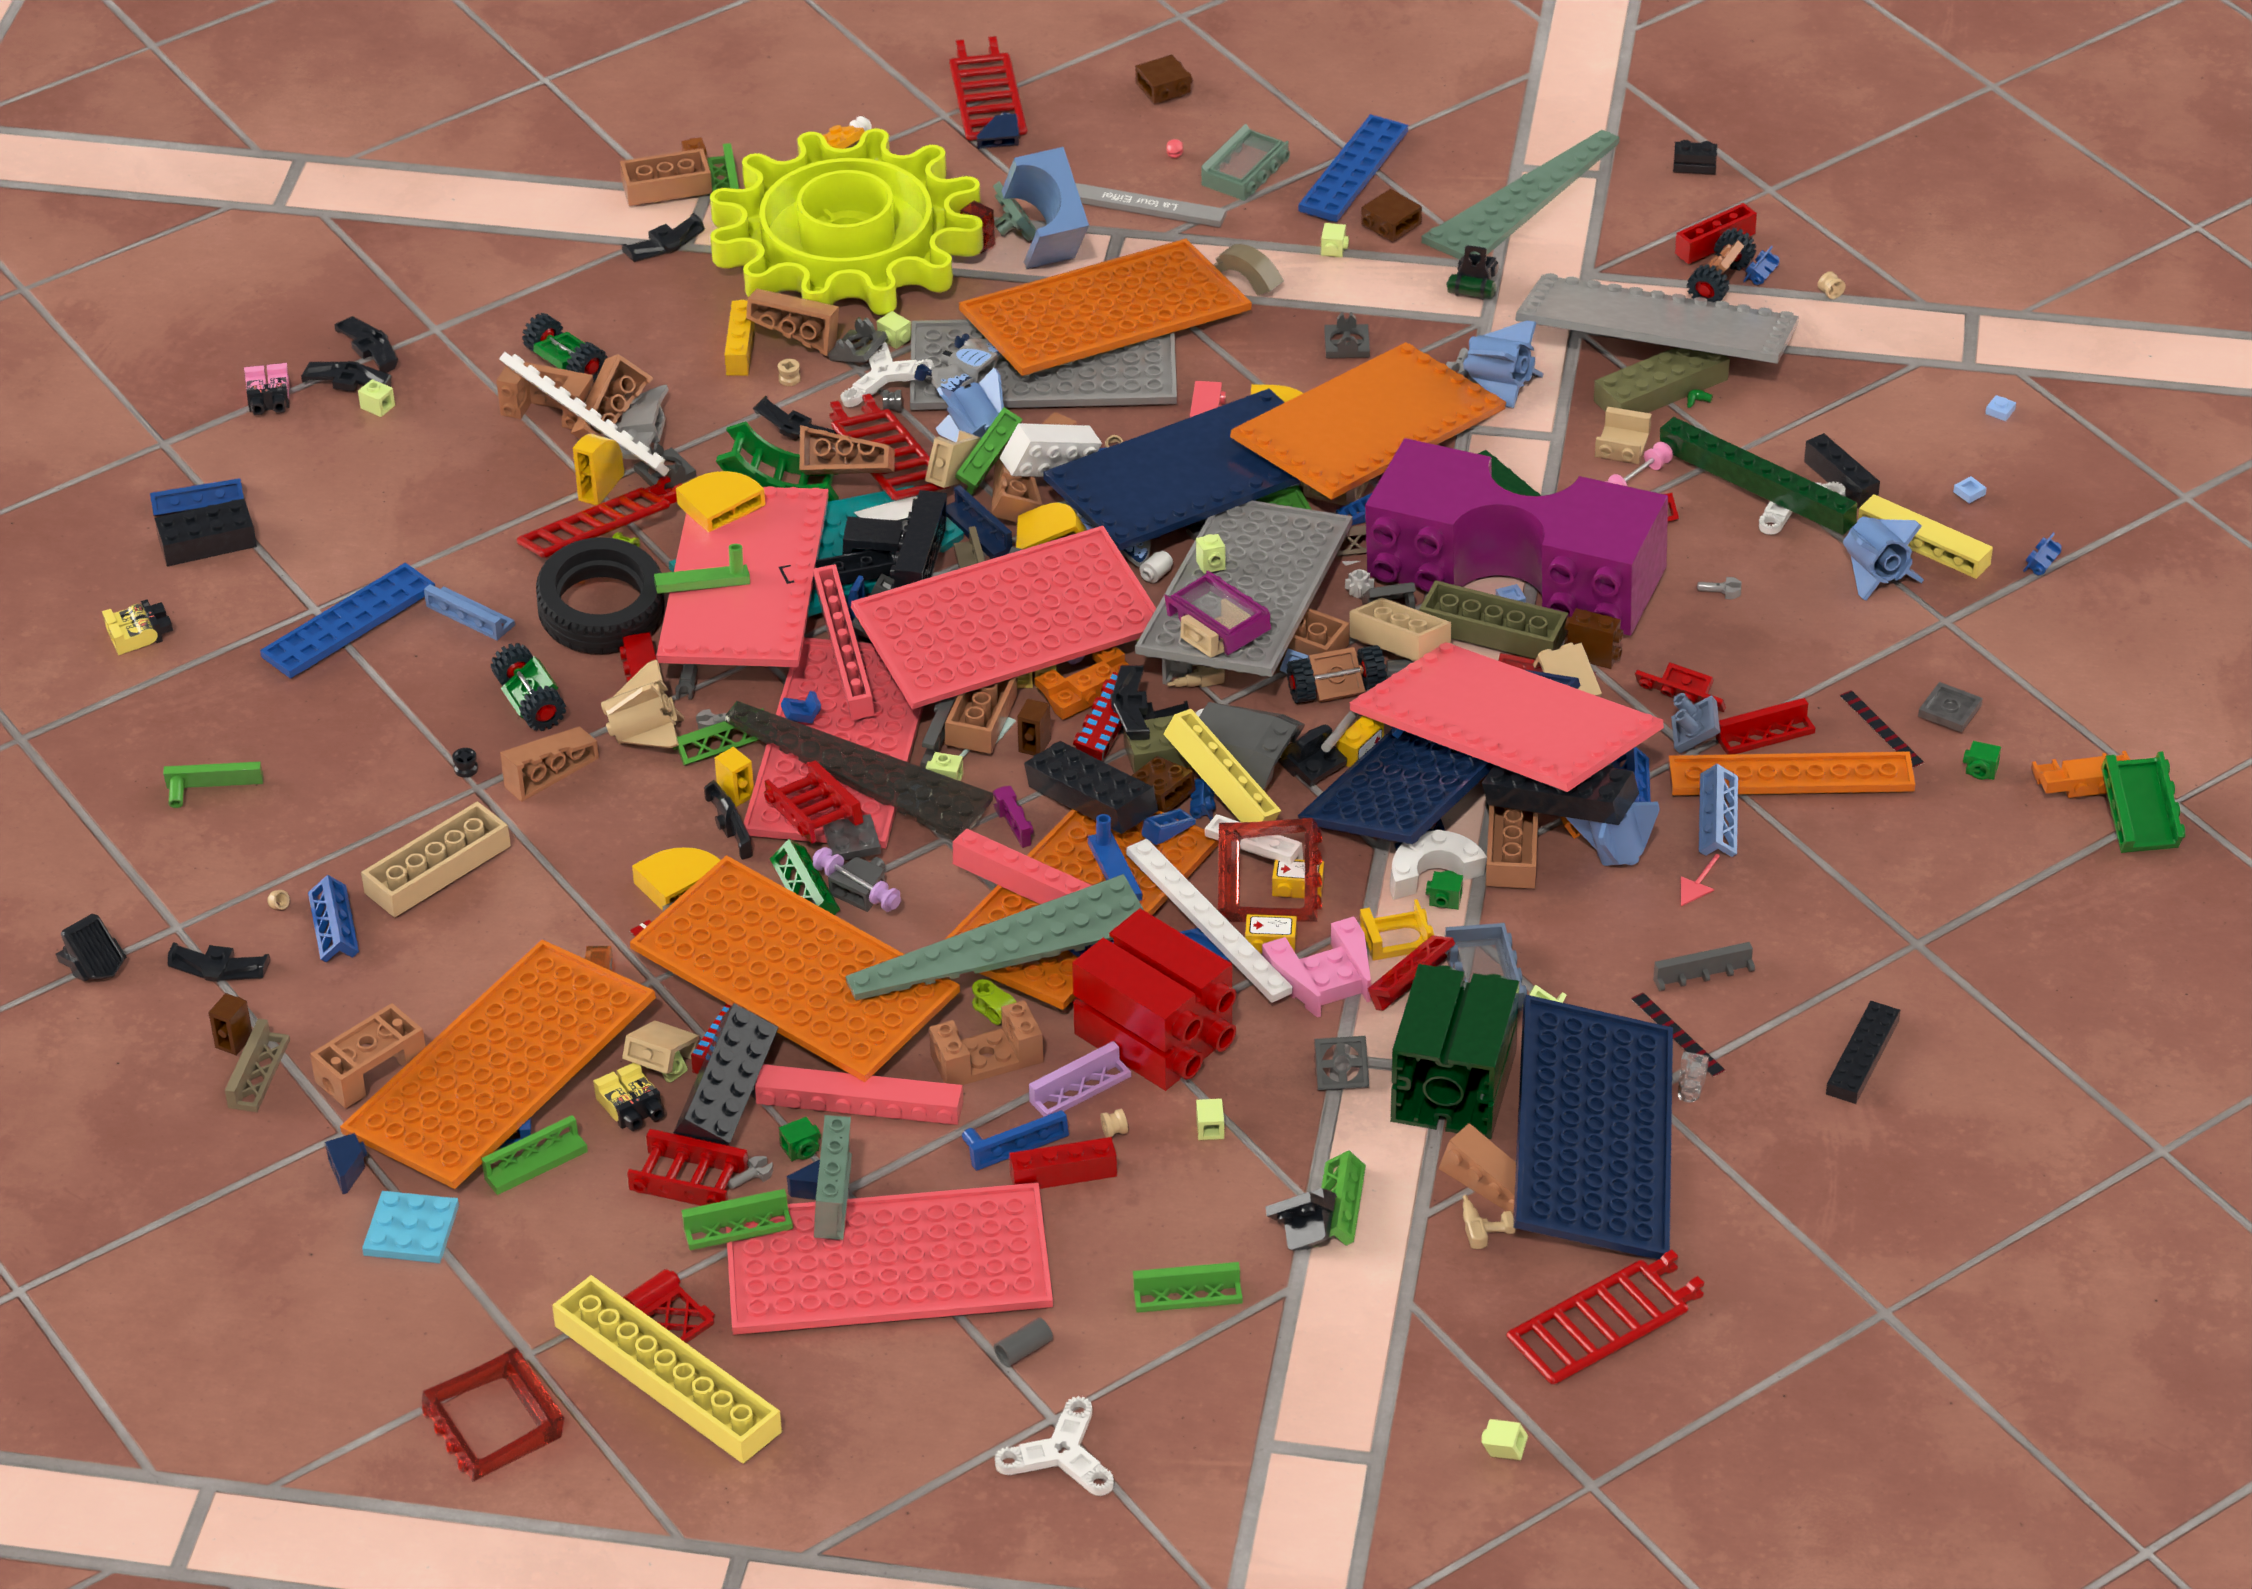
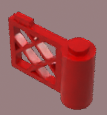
M662 1270L623 1297L649 1317L655 1313L666 1314L665 1323H657L667 1330L683 1331V1336L679 1339L685 1343H688L714 1325L713 1318H715V1314L705 1304L700 1306L679 1286L681 1281L674 1271ZM680 1297L686 1303V1309L670 1308V1303ZM669 1315L685 1316L684 1324L668 1323ZM688 1316L700 1317L703 1322L699 1325L687 1324Z

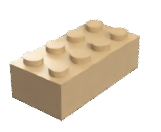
M1379 598L1350 611V637L1360 640L1363 644L1378 645L1380 650H1387L1396 656H1403L1415 662L1426 653L1439 647L1442 643H1451V622L1388 599Z

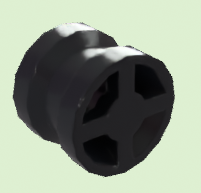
M460 748L453 753L454 772L457 776L468 778L477 773V756L473 749Z

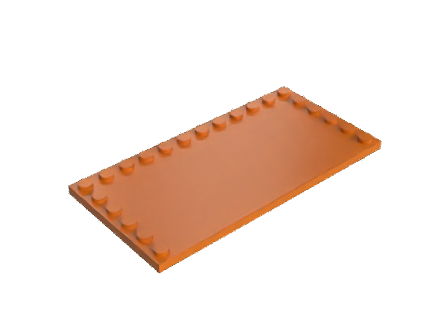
M1187 239L959 302V310L1021 376L1251 310L1252 302Z
M1405 342L1231 429L1230 437L1333 500L1384 473L1404 438L1438 445L1505 409L1506 401L1482 388L1479 384L1465 378L1462 374L1450 369L1447 365L1433 359L1430 355L1418 350L1412 344Z
M1074 809L1027 855L1090 885L1106 881L1088 845V836L1096 834V821ZM1158 810L1156 813H1154V814L1151 815V816H1155V815H1158V814H1162V813H1164V812H1161V811ZM1144 820L1123 834L1111 829L1142 892V901L1139 902L1144 911L1153 915L1168 897L1126 855L1128 846L1146 839L1142 836ZM1192 825L1161 844H1152L1187 879L1220 844V841L1206 837L1205 829ZM997 885L945 939L1040 904ZM1069 950L1062 951L1058 956L1044 957L1040 960L981 972L979 974L1064 1010L1075 998L1073 996L1072 962L1078 957Z
M727 855L630 941V949L728 1005L732 1006L735 1003L778 1027L777 1033L863 1082H866L960 992V984L945 977L936 979L935 983L925 985L922 982L913 984L909 989L855 1000L846 983L845 976L904 955V953Z
M542 939L340 1126L341 1132L344 1135L355 1133L358 1142L363 1141L364 1145L456 1189L482 1164L483 1157L495 1152L656 998L655 991Z

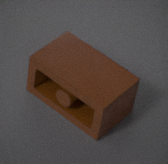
M1027 698L1017 716L1018 751L1020 753L1034 756L1044 751L1051 740L1049 703Z
M225 993L208 1012L214 1045L217 1049L237 1055L246 1045L252 1033L247 1001L241 997Z

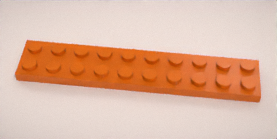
M1910 752L1669 755L1668 759L1672 795H1700V774L1716 764L1721 765L1738 776V794L1915 791V779ZM1724 778V781L1726 782L1729 788V780Z

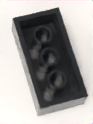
M244 498L154 518L158 540L167 567L257 547L254 526Z

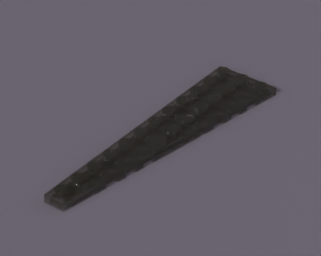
M736 701L725 715L728 724L751 736L757 737L767 744L773 743L779 746V750L786 754L789 752L799 757V761L805 764L816 760L839 782L868 797L874 798L883 805L890 804L896 807L897 812L904 816L908 813L916 818V822L922 825L929 824L936 828L937 833L952 841L964 830H972L993 801L992 792Z

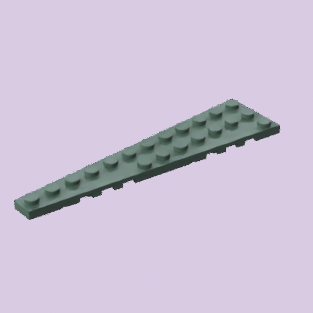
M1600 130L1531 172L1523 174L1521 178L1443 224L1432 228L1429 232L1422 235L1421 243L1459 260L1464 256L1466 245L1484 247L1487 249L1488 255L1619 144V136L1605 130Z
M1122 874L845 976L846 983L855 1000L887 994L892 991L909 989L913 984L924 982L927 985L935 983V980L940 978H959L960 974L974 971V974L1040 960L1044 957L1058 956L1062 951L1074 949L1075 952L1085 950V946L1093 945L1103 937L1109 941L1114 940L1109 936V932L1139 908L1143 909L1125 875Z

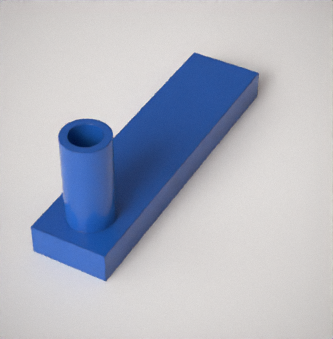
M1100 814L1096 818V834L1088 836V845L1105 879L1109 880L1124 874L1139 901H1142V892L1111 832V817L1107 814Z
M1060 1110L984 1140L975 1129H966L962 1134V1139L969 1146L973 1168L977 1171L1009 1159V1153L1035 1149L1069 1136L1067 1115L1063 1110Z

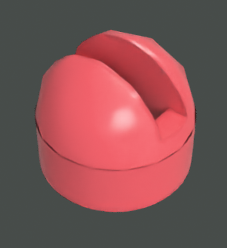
M1177 139L1170 140L1166 145L1168 155L1172 158L1180 157L1183 153V143Z

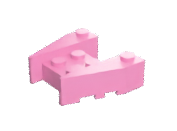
M1355 917L1331 923V946L1333 949L1302 959L1297 957L1286 937L1262 944V956L1293 986L1290 996L1293 999L1297 997L1305 1004V1008L1317 1018L1321 1017L1322 1005L1354 995L1362 994L1366 1002H1370L1371 997L1367 988L1371 986L1365 934Z

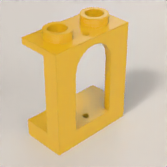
M1418 899L1414 900V911L1373 918L1370 907L1360 909V927L1364 931L1366 945L1372 961L1408 955L1434 935L1432 926L1427 924L1425 908L1421 909ZM1412 928L1420 933L1419 939L1414 942L1383 947V941L1379 932Z

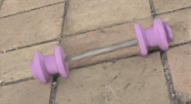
M828 847L815 852L813 867L816 870L821 871L825 869V874L828 877L836 870L869 889L871 891L869 895L870 902L875 905L881 903V908L886 912L894 910L899 906L901 894L898 889L892 888L888 890L889 886L884 881H879L873 887L843 869V856L839 854L832 856V850Z

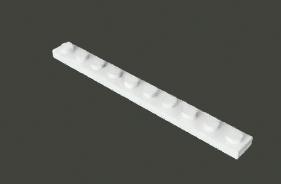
M504 352L500 357V360L510 369L608 438L615 440L621 447L664 477L670 469L663 464L666 461L655 452L653 455L648 453L650 449L640 441L635 444L632 441L634 438L624 430L621 433L618 432V426L608 419L606 422L601 420L602 415L593 408L590 411L585 409L587 405L577 397L574 400L571 399V393L561 386L559 389L554 387L556 383L546 375L543 378L538 376L540 372L531 365L528 367L524 366L525 361L514 354L511 357Z
M1148 839L1127 847L1126 855L1271 1003L1292 994L1293 986Z

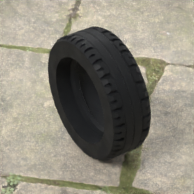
M596 537L568 544L549 557L539 571L536 595L541 624L554 640L572 650L587 654L619 652V647L623 646L622 637L648 632L652 634L660 624L664 614V593L657 594L654 583V574L662 573L660 567L643 549L620 539ZM598 577L622 580L632 585L640 593L639 597L628 607L608 614L584 613L568 606L561 599L565 591L574 584Z

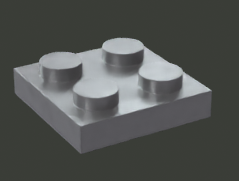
M1939 682L1919 708L1918 716L1962 733L1982 706L1983 698Z
M871 814L862 815L864 823L856 826L848 819L836 820L823 826L828 847L832 850V856L839 854L843 856L844 860H848L854 857L881 854V846Z

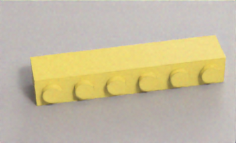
M1873 494L1859 508L1858 519L1866 516L1876 519L1917 521L1922 527L1908 544L1911 550L1975 579L1991 565L1992 546Z
M1192 709L1175 714L1164 732L1165 737L1240 822L1266 831L1270 830L1281 812L1279 807Z

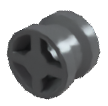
M883 390V410L889 409L902 412L901 390H896L895 392Z

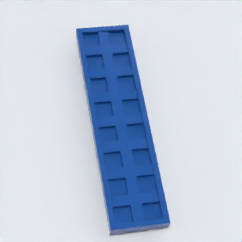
M1370 114L1298 204V211L1327 219L1328 221L1338 222L1407 134L1408 125Z
M405 562L260 650L261 657L291 679L424 598V588L429 584L435 586V583Z

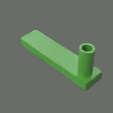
M729 545V566L654 574L657 594L750 584L747 564L743 565L742 545Z
M261 762L164 766L163 771L166 787L169 789L168 804L173 808L183 806L184 788L263 784L264 780Z

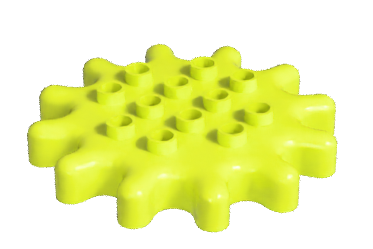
M882 129L865 131L858 144L847 149L831 147L826 142L824 136L818 132L803 133L797 139L798 157L795 159L777 161L764 154H749L742 160L745 189L720 188L710 194L712 221L717 227L710 234L713 263L722 269L744 266V285L747 297L756 289H762L775 293L796 291L802 293V299L830 305L841 299L857 298L864 300L874 314L885 316L896 309L897 288L906 285H919L932 292H945L949 290L953 282L951 256L972 257L978 255L983 249L982 220L975 216L981 207L979 181L970 176L945 179L947 174L946 152L944 148L938 145H926L909 155L892 154L889 149V135Z

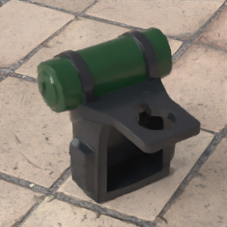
M1466 245L1464 256L1458 262L1457 274H1451L1446 283L1448 292L1455 293L1458 296L1461 294L1480 297L1482 300L1485 298L1492 299L1496 292V284L1491 279L1497 274L1499 267L1496 258L1487 256V249L1484 247Z

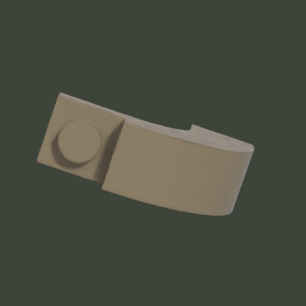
M1244 244L1230 246L1216 258L1217 262L1213 264L1220 272L1226 270L1240 272L1248 279L1257 296L1272 291L1284 281L1275 265L1262 252Z

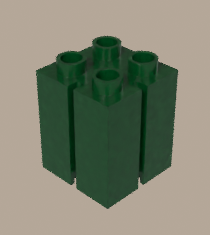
M1418 964L1392 1049L1391 1083L1393 1085L1391 1088L1390 1122L1437 1130L1440 1116H1444L1447 1118L1446 1132L1458 1133L1470 1123L1486 1138L1492 1140L1516 1054L1518 1022L1516 1019L1518 1015L1520 981L1506 979L1498 974L1482 975L1473 973L1471 983H1468L1464 980V971H1458L1445 965L1434 967Z

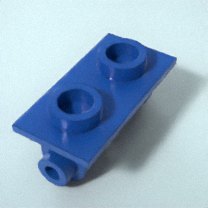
M1773 246L1766 252L1762 250L1755 259L1757 263L1752 261L1745 270L1747 276L1743 282H1746L1749 278L1755 285L1763 284L1766 278L1779 265V257L1770 252Z
M2054 532L2048 539L2043 537L2035 547L2039 551L2033 550L2025 561L2028 562V565L2024 568V572L2029 567L2036 575L2044 574L2055 558L2061 553V544L2051 539L2055 535Z
M1195 779L1196 790L1191 794L1190 814L1195 819L1207 815L1211 821L1213 819V810L1216 808L1214 801L1215 792L1203 779Z

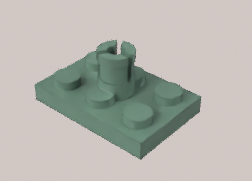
M1000 181L993 186L997 192L995 198L1002 206L1005 204L1002 207L1005 213L998 220H995L993 224L1003 236L1016 227L1020 230L1023 229L1021 233L1028 242L1033 240L1037 229L1015 198H1003L1001 192L1003 185Z

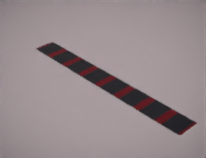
M1852 690L1840 695L1896 752H1910L1913 768L1924 763Z
M1642 992L1631 998L1657 1024L1673 1027V1039L1713 1077L1725 1071L1715 1059L1647 995Z

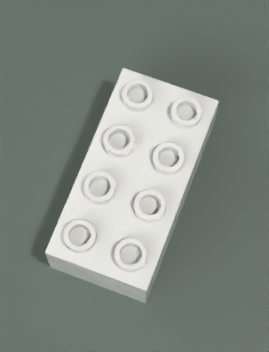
M1018 424L1001 454L1000 460L1012 476L1043 477V471L1098 452L1102 442L1092 428L1087 425Z

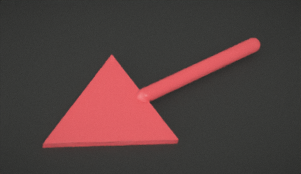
M1715 854L1696 881L1681 876V906L1714 891L1713 888L1700 883L1720 857L1719 854Z

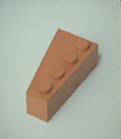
M756 289L748 297L747 319L770 330L780 331L783 333V336L789 339L792 337L803 342L802 345L808 348H816L825 356H828V353L835 347L837 342L839 306L762 289Z
M619 354L605 359L587 397L585 409L590 411L593 408L602 415L601 420L606 422L608 419L615 424L621 414L630 407L631 402L641 394L642 389L651 382L653 377ZM579 416L571 431V434L579 439L587 434L605 436Z
M800 425V471L804 474L894 472L895 450L889 445Z
M999 456L994 469L991 513L997 518L1017 523L1018 515L1042 506V500L1035 477L1012 476Z
M580 726L500 752L504 786L521 802L599 758L597 740Z
M1469 1123L1449 1140L1439 1170L1505 1211H1511L1514 1216L1516 1162Z

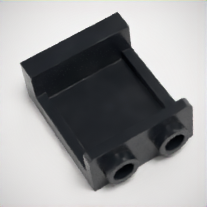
M847 517L842 555L853 553L854 548L892 551L895 556L896 551H899L900 539L903 538V521Z

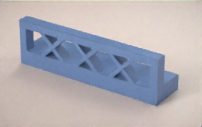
M429 584L424 588L426 607L498 641L515 626V620L444 586L439 589Z
M1716 764L1700 774L1699 852L1707 856L1719 849L1733 857L1737 855L1738 776L1721 765ZM1724 778L1729 780V788L1726 782L1724 781ZM1724 796L1726 797V799H1727V801H1728V803H1729V807L1727 806V804H1726V802H1725V800H1724ZM1724 816L1726 817V819H1727V821H1728V823H1729V827L1727 826L1725 820L1723 819ZM1723 834L1726 837L1729 845L1723 842Z

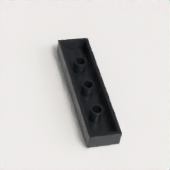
M867 550L816 560V568L836 564L841 585L851 584L855 582L858 576H863L864 581L878 579L881 574L890 576L891 567L895 565V556L892 551ZM791 565L778 567L787 584L794 583V580L788 581L782 568L790 567ZM814 577L812 590H816Z
M1870 1000L1827 1082L1826 1095L1857 1104L1899 1022L1900 1009Z

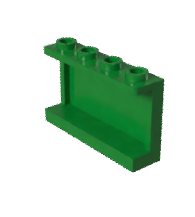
M2158 752L2154 758L2117 761L2116 755H2106L2101 769L2121 853L2179 848L2182 839L2185 838V826L2180 823V805L2178 802H2175V785L2173 781H2170L2169 760L2165 759L2164 752Z

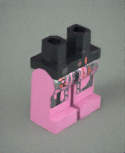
M287 363L267 365L268 384L264 365L244 367L249 412H252L253 415H262L265 410H273L276 413L285 412L286 408H290Z

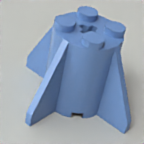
M1526 320L1485 335L1472 336L1469 340L1468 356L1463 363L1464 370L1468 371L1469 375L1484 389L1506 401V407L1509 408L1515 407L1519 388L1525 386L1523 384L1524 381H1529L1532 375L1543 378L1544 373L1534 368L1535 357L1531 356L1530 351H1534L1531 345L1536 326L1534 321Z
M993 368L979 383H970L972 387L965 389L964 386H961L954 392L942 387L936 389L939 395L946 401L948 405L946 409L949 413L935 428L939 435L954 442H957L959 431L961 430L978 436L980 439L983 437L1004 407L1001 375L996 368Z
M1863 516L1851 528L1848 535L1844 538L1843 544L1851 555L1858 594L1862 599L1866 601L1880 582L1890 583L1888 581L1893 579L1897 581L1905 574L1920 583L1924 581L1920 575L1910 568L1913 559L1910 558L1912 550L1908 544L1922 527L1917 521L1876 519Z
M1633 802L1619 825L1565 818L1596 849L1602 865H1634L1639 862V856L1642 855L1660 808L1658 802Z

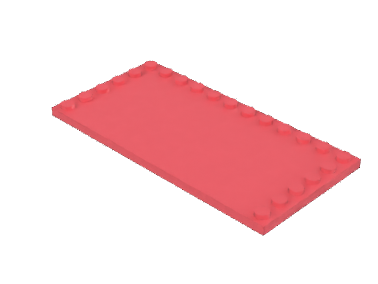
M763 487L765 506L711 532H707L686 513L674 572L729 566L728 547L731 544H740L743 547V565L747 564L750 584L670 592L656 655L658 663L799 667L813 588V569L816 568V560H818L829 497L828 489ZM791 565L790 567L782 569L788 581L794 580V583L787 584L778 567Z
M1104 526L851 602V609L911 709L1137 640L1141 637L1156 610L1155 605Z
M804 637L799 667L789 668L745 816L744 825L750 836L809 841L802 837L798 830L772 804L769 805L764 797V791H766L764 781L769 779L777 788L805 778L809 773L807 763L816 760L860 802L862 815L871 814L880 846L886 849L924 706L911 709L872 643L857 642L872 695L875 716L851 721L830 640ZM815 691L821 702V710L816 715L813 723L787 720L780 705L783 698L805 701L809 692ZM808 786L786 795V797L790 799L815 787ZM821 796L797 807L803 809L826 798ZM828 808L808 818L810 820L816 819L837 810V808ZM823 826L815 829L816 842L827 843Z
M1447 642L1442 643L1433 651L1426 653L1417 661L1410 663L1401 671L1393 674L1385 681L1349 702L1350 711L1566 792L1664 728L1663 719L1654 717L1651 714L1640 712Z
M1039 1183L847 1199L843 1240L814 1238L816 1202L788 1204L793 1229L727 1243L733 1335L1053 1307ZM781 1215L772 1217L770 1221L779 1223L784 1222L785 1219ZM754 1221L747 1222L744 1226L749 1229L755 1228L758 1223ZM726 1227V1233H730L733 1230Z

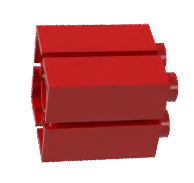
M1139 908L1109 932V936L1114 939V943L1103 937L1072 962L1073 996L1078 998L1073 1001L1074 1034L1098 1049L1114 1041L1119 1046V1059L1126 1067L1167 1091L1181 1078L1191 1079L1199 1071L1206 1057L1215 1050L1219 1052L1226 1050L1233 1042L1236 1035V1026L1232 1024V1006L1236 999V990L1232 988V963Z

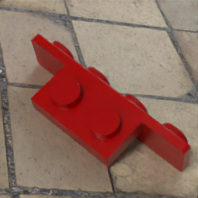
M1669 662L1662 678L1639 670L1635 672V677L1641 687L1649 690L1652 688L1660 690L1662 694L1668 697L1684 693L1695 704L1711 696L1708 692L1714 682L1712 676ZM1713 696L1717 701L1718 711L1724 712L1726 709L1724 700Z

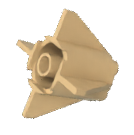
M657 660L648 662L613 697L601 702L603 712L609 719V722L606 723L607 730L610 736H616L619 744L626 743L662 748H673L679 745L674 725L677 724L675 722L684 721L685 719L675 708L672 697L668 698L664 693L668 689L663 683Z

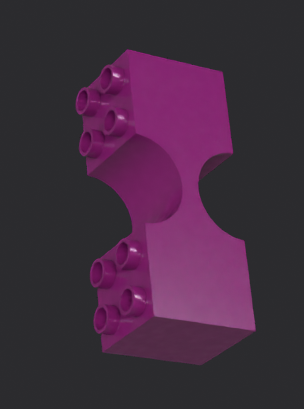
M1404 438L1365 505L1367 572L1370 573V577L1377 578L1383 582H1396L1400 584L1413 582L1415 587L1429 592L1435 580L1463 587L1475 579L1486 576L1503 575L1516 577L1532 584L1539 590L1542 595V607L1566 612L1570 617H1572L1575 609L1578 608L1621 619L1620 629L1623 630V634L1629 636L1632 635L1667 567L1668 495L1579 476L1568 488L1554 494L1545 496L1519 495L1505 490L1492 479L1490 456Z

